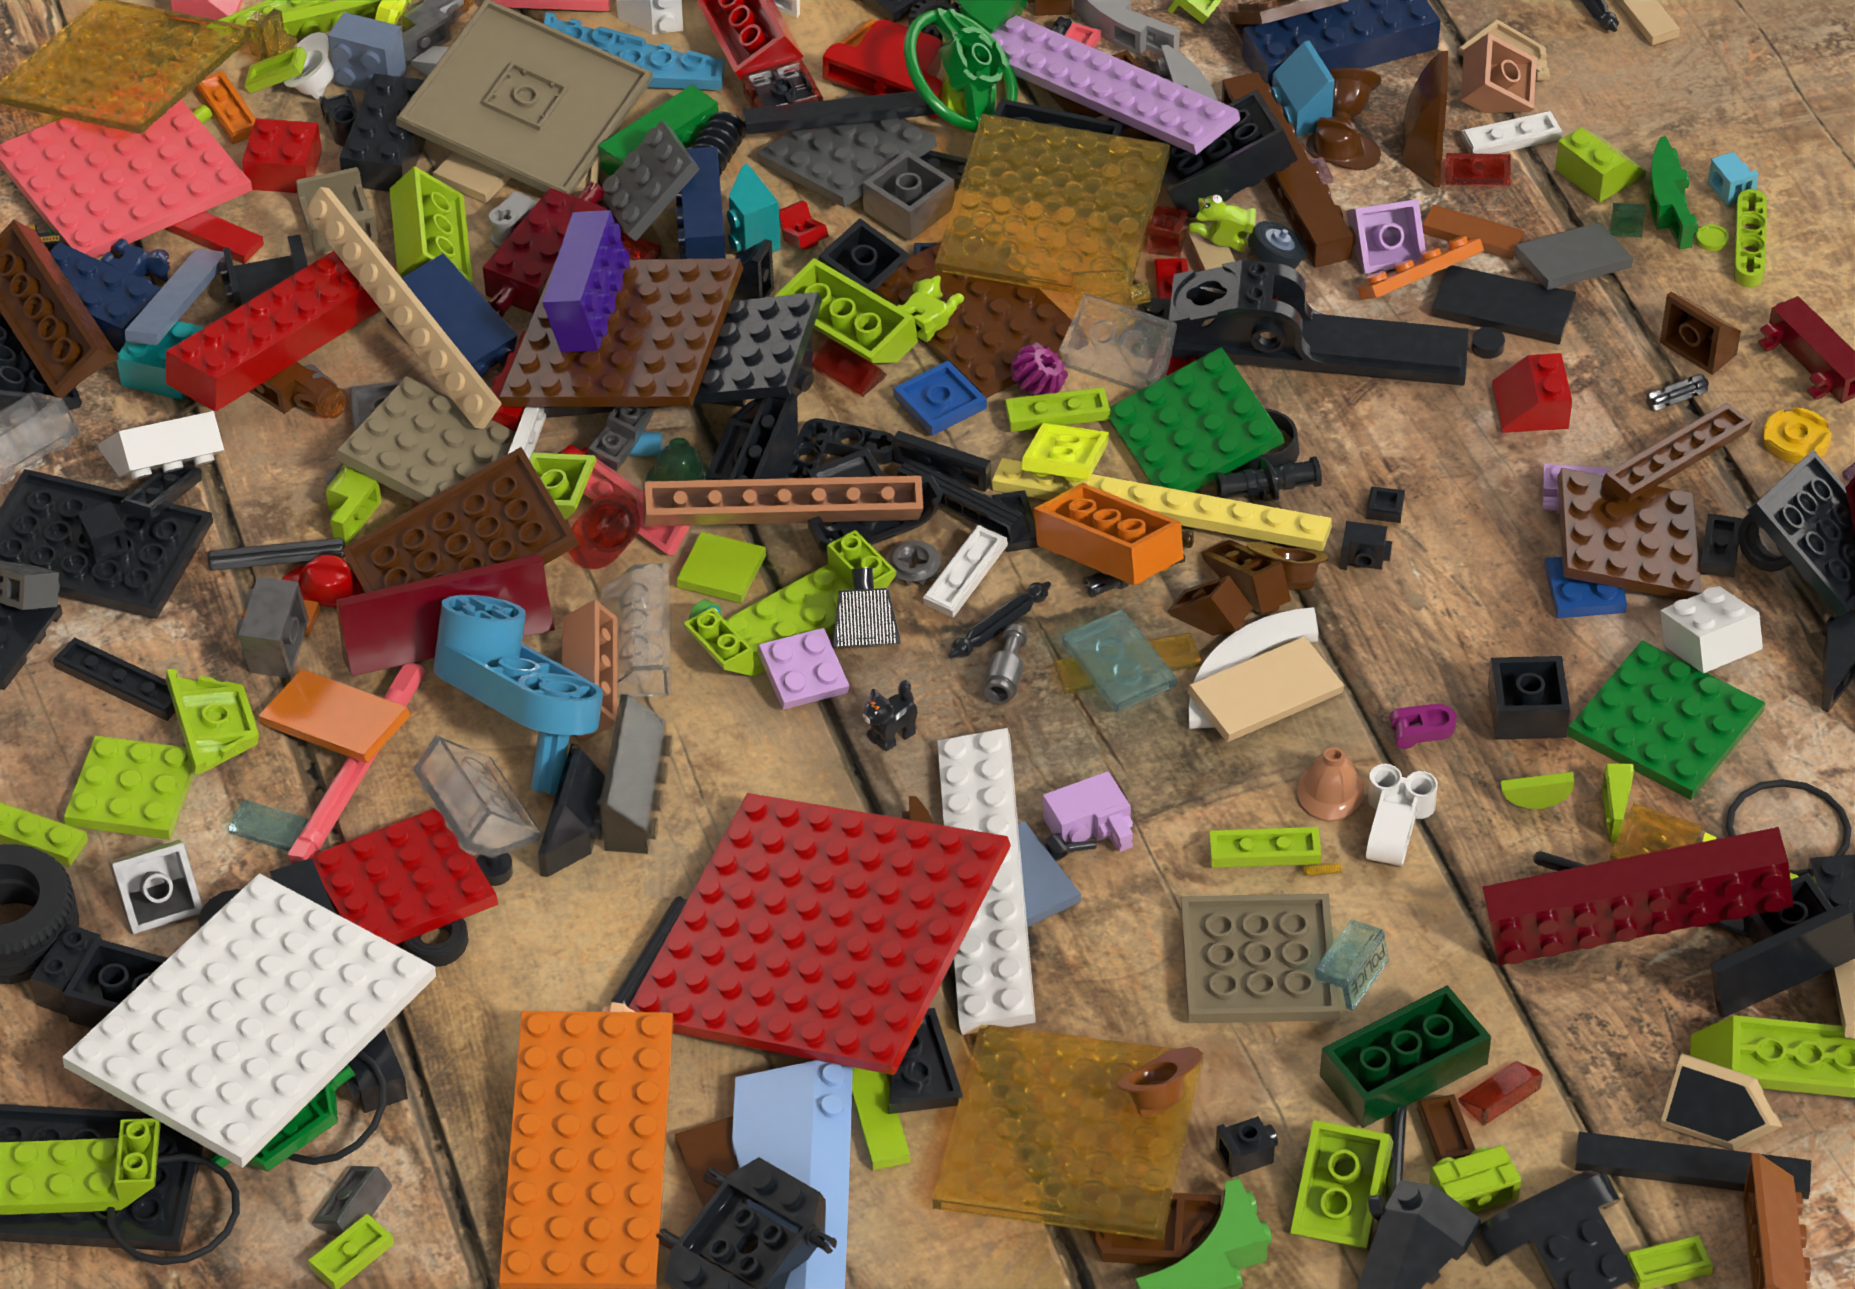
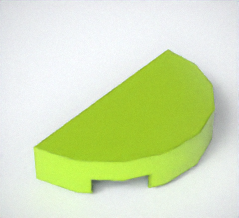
M1565 772L1501 781V788L1505 798L1514 805L1527 809H1543L1555 806L1568 798L1574 788V773Z

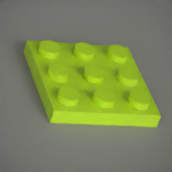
M95 735L64 815L65 824L71 827L170 840L194 777L187 748Z

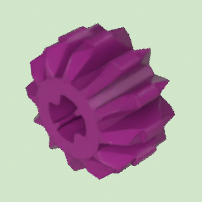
M1035 342L1032 345L1021 348L1009 368L1014 373L1012 380L1019 383L1020 389L1027 391L1028 396L1058 393L1062 389L1068 376L1067 371L1064 369L1066 363L1059 360L1057 357L1058 353L1054 354L1048 345L1042 347L1041 344Z

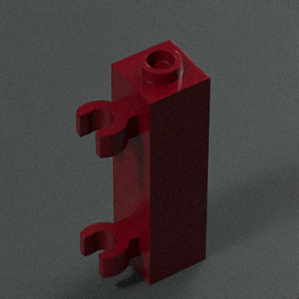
M1799 296L1785 302H1780L1772 307L1769 324L1760 328V332L1765 338L1760 339L1758 344L1765 351H1771L1781 344L1811 374L1809 380L1815 386L1808 388L1807 393L1815 400L1823 398L1829 392L1841 404L1855 398V350Z

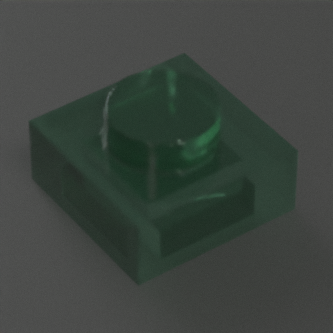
M1613 203L1610 234L1612 236L1642 237L1645 205Z

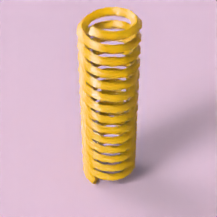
M1338 862L1337 864L1332 863V866L1331 863H1327V868L1326 864L1314 865V868L1313 865H1309V871L1308 866L1303 868L1305 876H1315L1318 874L1341 873L1342 864H1340V869Z

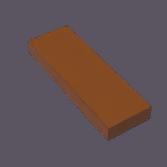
M1434 204L1422 223L1423 234L1447 241L1465 235L1467 240L1480 238L1484 252L1511 260L1515 257V245L1523 242L1525 233L1523 230Z

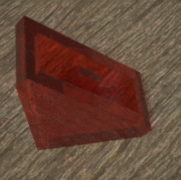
M1157 206L1146 231L1149 254L1181 257L1189 210Z

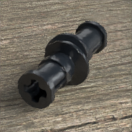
M1316 456L1310 457L1309 461L1292 464L1290 462L1281 463L1272 467L1267 458H1261L1257 469H1245L1242 472L1225 475L1222 472L1215 473L1217 496L1225 499L1245 495L1247 497L1255 496L1259 493L1260 499L1264 501L1267 492L1270 491L1276 501L1279 500V490L1281 489L1291 490L1295 487L1311 484L1314 487H1320L1322 482L1321 468Z

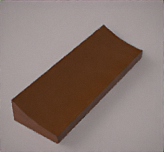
M13 220L0 233V312L53 394L63 399L80 382L99 369L119 359V356L36 231Z

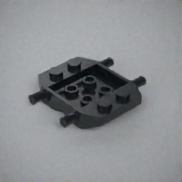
M760 1157L730 1173L728 1176L713 1167L708 1168L707 1171L710 1174L705 1172L703 1180L718 1189L681 1237L676 1236L666 1228L660 1230L662 1235L659 1233L656 1235L659 1239V1244L671 1250L664 1281L672 1289H753L752 1287L754 1289H785L790 1272L806 1262L817 1247L830 1254L833 1252L831 1247L835 1249L837 1245V1240L834 1237L825 1234L826 1199L816 1189ZM748 1199L799 1228L798 1232L790 1231L749 1207L745 1202ZM759 1241L757 1248L753 1252L743 1254V1250L748 1243Z

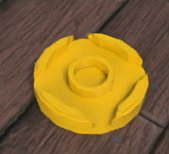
M1793 408L1792 411L1784 412V409L1778 410L1768 417L1764 425L1763 442L1768 451L1780 460L1790 463H1798L1812 450L1821 458L1827 453L1831 444L1832 434L1828 429L1827 421L1816 412L1808 409Z

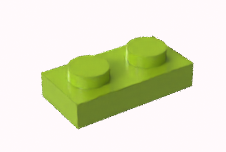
M366 1214L308 1260L310 1270L332 1289H340L395 1245L393 1235L369 1214Z

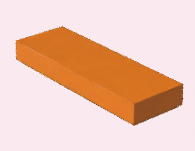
M224 71L194 81L197 92L207 107L210 108L213 116L232 144L249 139L256 118Z

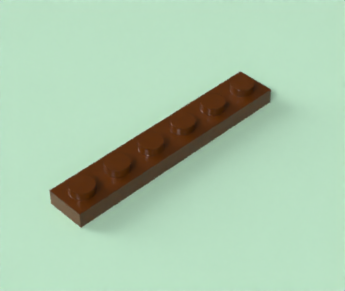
M1726 402L1605 473L1601 483L1612 491L1615 496L1629 503L1747 433L1752 421Z

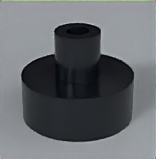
M489 848L476 859L477 864L491 886L502 885L509 881L513 875L512 858L509 853L502 849Z

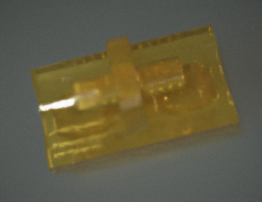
M274 8L268 15L255 12L247 20V31L257 34L250 45L251 55L261 58V61L297 48L296 38L291 34H287L284 30L282 11Z

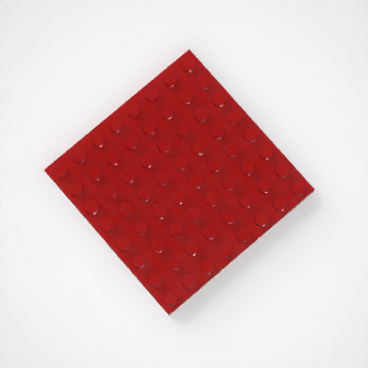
M747 793L628 1008L635 1012L673 1013V1033L895 1075L1011 847L1008 836Z

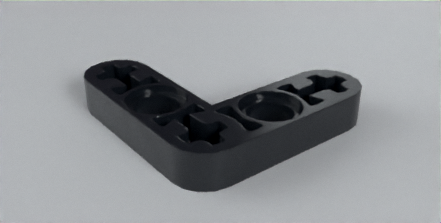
M810 419L802 426L797 446L783 479L798 478V473L802 474L803 478H806L807 470L823 465L827 454L845 457L869 448L877 464H889L894 461V435L885 431L826 419ZM818 434L816 443H813L812 437ZM846 438H854L858 442L853 445H845L841 441ZM803 455H812L816 457V459L811 462H803L799 460V458Z

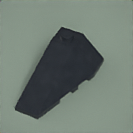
M1400 1180L1384 1207L1357 1289H1421L1427 1282L1433 1285L1441 1277L1439 1270L1450 1259L1453 1258L1457 1261L1466 1252L1481 1225L1480 1218L1434 1185Z

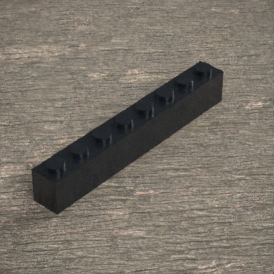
M312 858L270 871L271 880L335 913ZM383 1029L362 1051L374 1059L381 1069L387 1082L386 1106L408 1099L405 1076L386 1031ZM355 1056L348 1063L355 1076L347 1080L346 1083L351 1099L353 1101L359 1099L364 1113L376 1110L379 1105V1083L372 1068Z

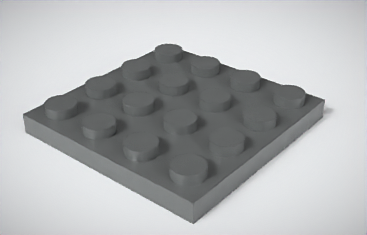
M848 93L845 96L840 97L839 99L853 98L857 96ZM899 118L791 130L759 151L757 156L759 164L845 208L863 196L864 181L908 150L920 158L935 148L937 142L935 135Z

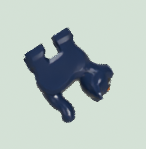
M121 238L114 246L115 251L120 252V257L116 259L113 254L107 252L101 258L102 262L151 284L152 282L148 278L143 277L148 271L163 281L169 280L167 272L170 268L169 254L165 250L156 249L147 252L140 247L129 245L127 240Z

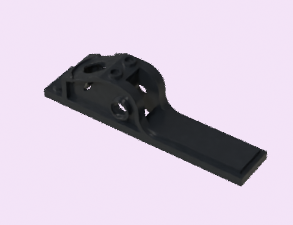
M1239 260L1222 264V267L1195 272L1192 270L1174 274L1171 299L1140 296L1138 299L1132 352L1134 354L1167 355L1175 358H1196L1198 360L1222 347L1232 363L1465 385L1469 328L1322 314L1311 308L1307 303L1305 297L1306 283L1301 274L1283 264ZM1272 296H1275L1280 300H1272ZM1215 318L1208 325L1202 326L1205 320ZM1263 332H1271L1274 333L1276 337L1264 338L1260 334Z

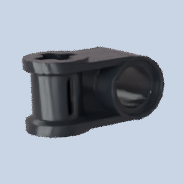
M350 89L345 90L344 94L326 98L324 95L319 96L324 121L328 124L334 142L340 146L345 145L358 113Z

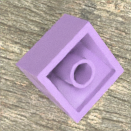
M1419 199L1347 210L1348 224L1353 228L1356 237V243L1352 246L1363 274L1395 269L1394 265L1405 260L1412 259L1414 263L1422 259L1421 253L1426 251Z

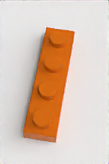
M1466 235L1448 241V248L1440 251V248L1437 247L1421 253L1422 259L1414 263L1412 259L1405 260L1394 265L1395 271L1386 274L1385 271H1381L1368 276V283L1357 287L1361 300L1378 298L1483 252L1484 248L1481 239L1467 240Z

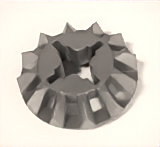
M910 540L901 542L891 548L886 556V561L896 570L895 581L900 582L904 580L908 586L914 581L924 585L926 579H935L937 571L941 569L939 552L935 547L923 541ZM914 557H916L918 564L915 568H909L911 562L914 561Z

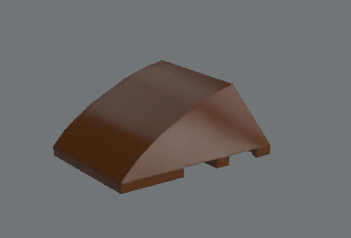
M1448 51L1438 53L1421 72L1409 95L1403 121L1402 164L1431 186L1439 188L1447 105Z

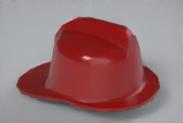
M335 555L318 556L306 565L291 570L282 579L298 582L303 600L319 602V606L337 607L336 599L358 595L362 592V586L355 573L350 570L346 561Z

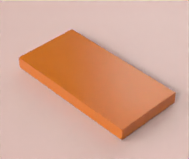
M301 669L258 715L262 725L368 763L411 716L407 706Z

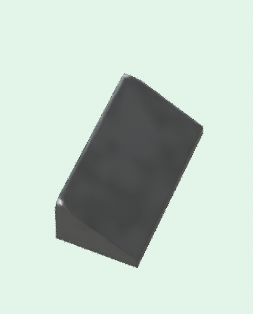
M351 1166L314 1218L313 1226L338 1237L364 1215L369 1214L372 1217L391 1190V1182L379 1167Z

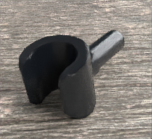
M1060 833L1050 835L1046 839L1047 843L1044 844V847L1055 861L1061 860L1074 851L1091 850L1097 847L1095 840L1065 843Z

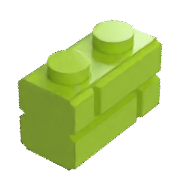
M1504 1145L1491 1149L1488 1146H1482L1475 1149L1468 1156L1456 1160L1452 1157H1447L1437 1162L1434 1167H1431L1429 1185L1436 1186L1466 1209L1476 1213L1519 1199L1521 1176L1514 1163H1511V1158Z

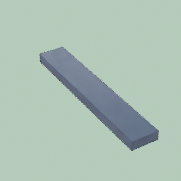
M195 249L126 328V341L157 345L220 272L219 262H225L224 253L222 251Z

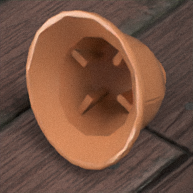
M1331 747L1315 758L1310 767L1303 772L1297 785V795L1302 807L1313 817L1324 821H1337L1347 818L1359 808L1364 798V784L1361 777L1356 773L1354 764L1345 755L1344 751L1340 748Z

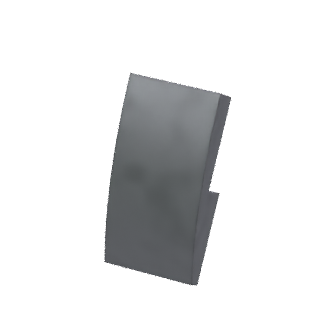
M615 407L607 417L606 427L589 447L588 455H595L597 459L608 467L618 471L642 436L653 416V410L648 407Z

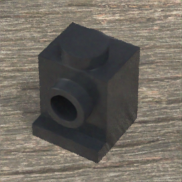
M1346 521L1340 569L1347 570V566L1350 565L1382 570L1383 562H1390L1393 541H1387L1388 526Z
M1259 1116L1225 1127L1224 1124L1217 1126L1215 1149L1231 1178L1274 1163L1275 1146H1278V1138L1271 1124L1264 1126Z

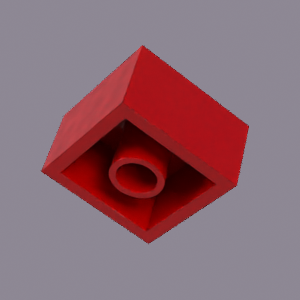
M255 119L242 159L243 172L250 179L252 190L297 193L296 181L298 179L315 176L322 154L318 123Z

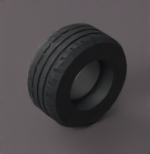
M18 844L0 845V906L21 903L33 906V909L24 917L14 922L0 925V984H15L30 980L67 924L79 926L75 894L65 868L49 854L33 847Z

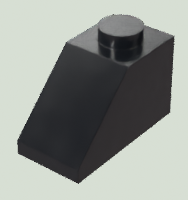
M765 239L738 253L734 258L741 260L743 271L731 301L769 297L773 291L772 241Z

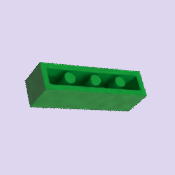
M694 85L689 86L599 144L600 169L609 176L613 175L623 164L626 156L642 143L647 132L656 127L661 120L672 128L684 147L688 148L698 138L711 115L719 112L718 102Z

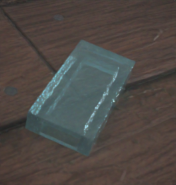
M244 800L229 823L228 828L229 833L289 852L309 819Z

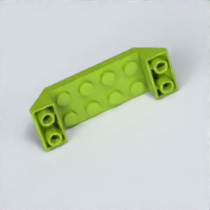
M854 530L827 545V565L727 619H724L711 607L685 621L684 628L724 670L755 677L765 671L757 653L759 644L821 628L825 629L827 636L834 633L838 591L853 590V568L873 567L874 588H887L895 578L896 570Z
M1733 1015L1691 1034L1690 1056L1756 1077L1762 1089L1855 1098V1039L1846 1038L1842 1026Z
M155 1118L123 1119L120 1122L119 1138L0 1142V1215L107 1211L108 1207H114L115 1211L123 1210L155 1187L161 1122Z

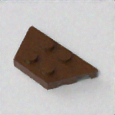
M1085 1187L1071 1188V1201L1102 1262L1172 1266L1189 1256L1221 1209V1195Z

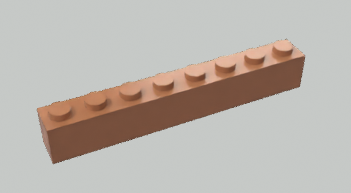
M878 476L645 482L643 489L644 526L807 523L808 520L818 516L821 517L823 522L919 520L923 511L922 477Z

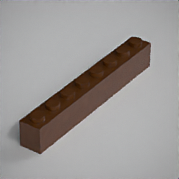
M1258 71L1223 79L1221 103L1228 105L1257 89L1287 135L1298 160L1290 164L1287 169L1275 172L1264 179L1292 229L1305 244L1306 253L1313 266L1317 268L1350 260L1352 245L1356 243L1354 230L1351 226H1347L1344 221L1341 207L1334 204L1328 185L1323 184L1319 178L1316 164H1311L1308 159L1305 145L1297 140L1292 123L1286 121L1281 104L1279 102L1276 103L1272 97L1270 85L1264 83Z

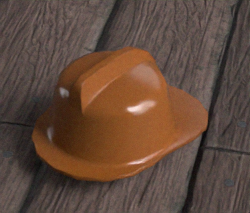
M1193 1047L1168 1051L1141 1068L1123 1075L1118 1079L1117 1086L1121 1090L1129 1092L1140 1116L1149 1117L1169 1109L1181 1099L1183 1076L1198 1066L1202 1060V1052L1198 1048Z

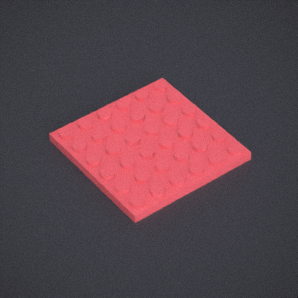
M163 77L151 80L0 144V166L55 234H61L63 244L93 258H98L107 252L114 251L115 244L121 238L127 240L128 244L252 191L250 179Z

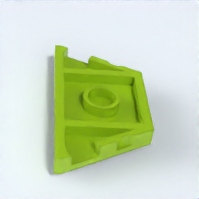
M166 670V683L194 775H200L258 745L259 732L244 685L228 681L220 682L214 678L199 675L198 681L178 677V670Z

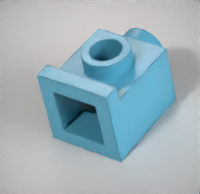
M1734 152L1711 159L1708 184L1724 204L1730 206L1737 204L1738 196L1742 191L1747 189L1756 190L1759 173L1756 170L1750 171L1747 164L1742 162Z

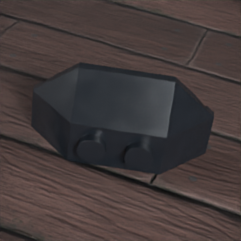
M791 393L790 396L754 399L730 417L705 479H783L798 443L797 396Z
M575 743L570 744L543 840L538 851L540 875L543 877H549L592 854L595 840H601L604 829L603 812H609L612 793L606 790L605 775L583 749Z

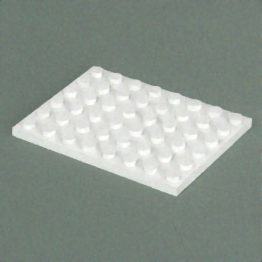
M259 873L62 1057L64 1068L243 1168L436 977L435 966Z

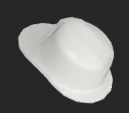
M321 32L310 34L295 46V48L302 47L307 53L303 72L300 76L284 81L286 87H295L300 93L312 95L316 99L323 95L326 86L334 77V69L328 58V37L325 33Z

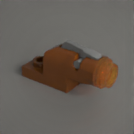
M298 362L249 391L283 414L299 405L323 418L329 417L334 419L342 414L347 404L346 396L343 395V391L337 387L334 381L324 375L315 365L303 366Z

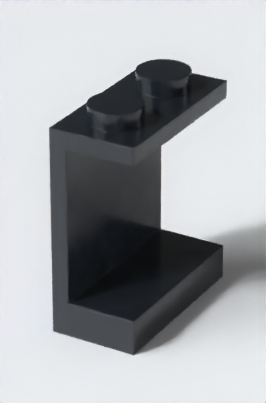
M301 235L287 236L290 256L234 266L230 248H223L225 262H219L222 281H229V284H224L227 303H234L235 309L307 267L308 264Z

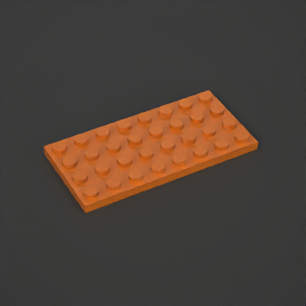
M521 1011L499 1276L500 1289H657L660 1244L656 1235L657 1233L661 1235L674 1023L673 1013Z

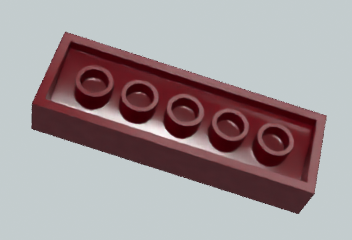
M536 554L336 599L342 655L351 676L435 658L442 600L451 596H487L519 605L525 610L526 614L523 637L555 630L546 585L544 561L541 555Z

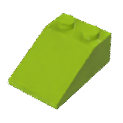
M1313 1120L1290 1231L1291 1235L1368 1249L1375 1223V1218L1369 1210L1368 1198L1369 1196L1382 1195L1394 1143L1390 1134Z

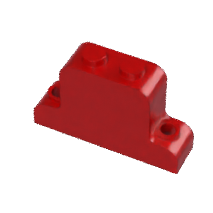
M878 20L871 26L858 46L852 47L842 43L831 45L823 55L822 78L870 96L917 91L909 77L904 60V38L908 27L890 20ZM920 32L916 43L918 64L925 81L941 100L943 84L936 76L941 69L939 49L942 47V43L937 37ZM937 114L928 115V117L936 119L938 116Z

